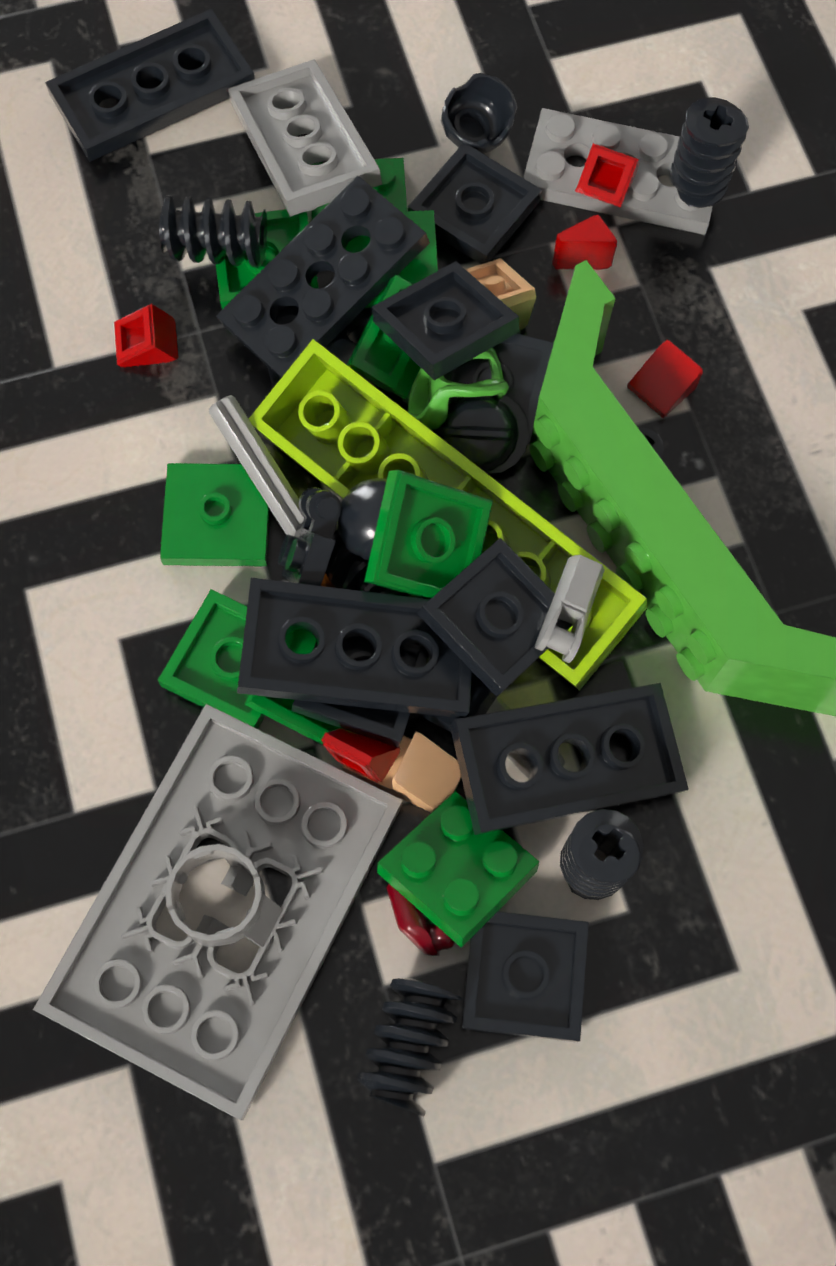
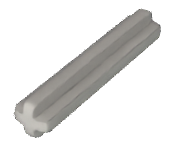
M232 395L226 396L209 408V414L286 535L294 536L297 526H301L304 515L298 505L299 498L236 398Z

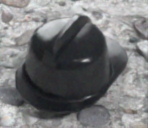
M495 395L470 398L450 397L446 421L437 430H431L487 474L500 473L515 465L525 453L530 437L527 417L520 405L506 395L497 400Z

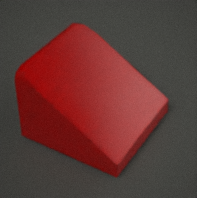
M593 143L575 192L621 208L640 165L639 159Z
M594 215L557 234L552 265L555 269H575L576 265L587 260L594 270L608 269L613 263L617 239L601 217Z
M150 304L114 322L118 366L123 368L168 363L178 359L175 319L155 305Z
M665 340L628 382L627 388L664 419L697 388L703 369L671 341Z
M342 728L326 732L321 739L323 746L336 761L377 783L378 781L383 782L401 750L400 747L397 748Z

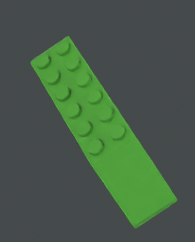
M587 260L579 263L574 269L539 395L529 446L530 454L535 464L541 471L545 472L548 470L558 484V493L562 502L571 512L577 510L587 525L586 531L591 543L599 552L604 553L606 551L616 565V574L647 598L646 617L650 626L657 635L668 638L677 651L676 658L681 670L690 680H697L706 692L836 716V637L782 623L593 368L595 356L600 354L603 349L616 298Z

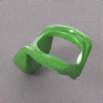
M491 348L473 358L488 359L492 379L476 383L463 384L451 382L444 375L433 380L421 368L411 388L408 400V413L430 430H437L444 424L448 416V401L450 397L470 398L495 395L497 400L502 399L506 395L509 385L503 379L500 361L495 350Z

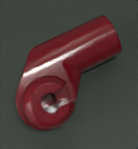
M388 884L386 887L399 930L424 955L440 956L439 951L451 949L455 945V942L434 923L429 924L423 913Z

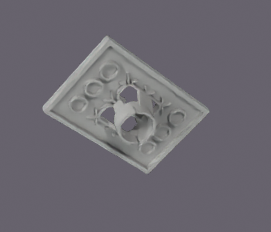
M206 704L33 1010L239 1120H244L403 805V800ZM205 838H214L228 845L215 844L197 848L199 843ZM225 858L230 868L221 884L246 896L254 882L255 898L252 908L247 911L245 919L236 927L229 928L217 919L204 915L196 931H193L184 921L186 919L182 904L179 902L182 884L187 881V876L195 867L208 860ZM270 867L292 878L291 889L281 907L265 895V885L259 875L260 870ZM165 905L169 909L175 925L188 934L187 938L183 941H173L158 933L156 922ZM244 937L260 946L251 966L243 973H235L219 965L216 960L219 946L234 944Z

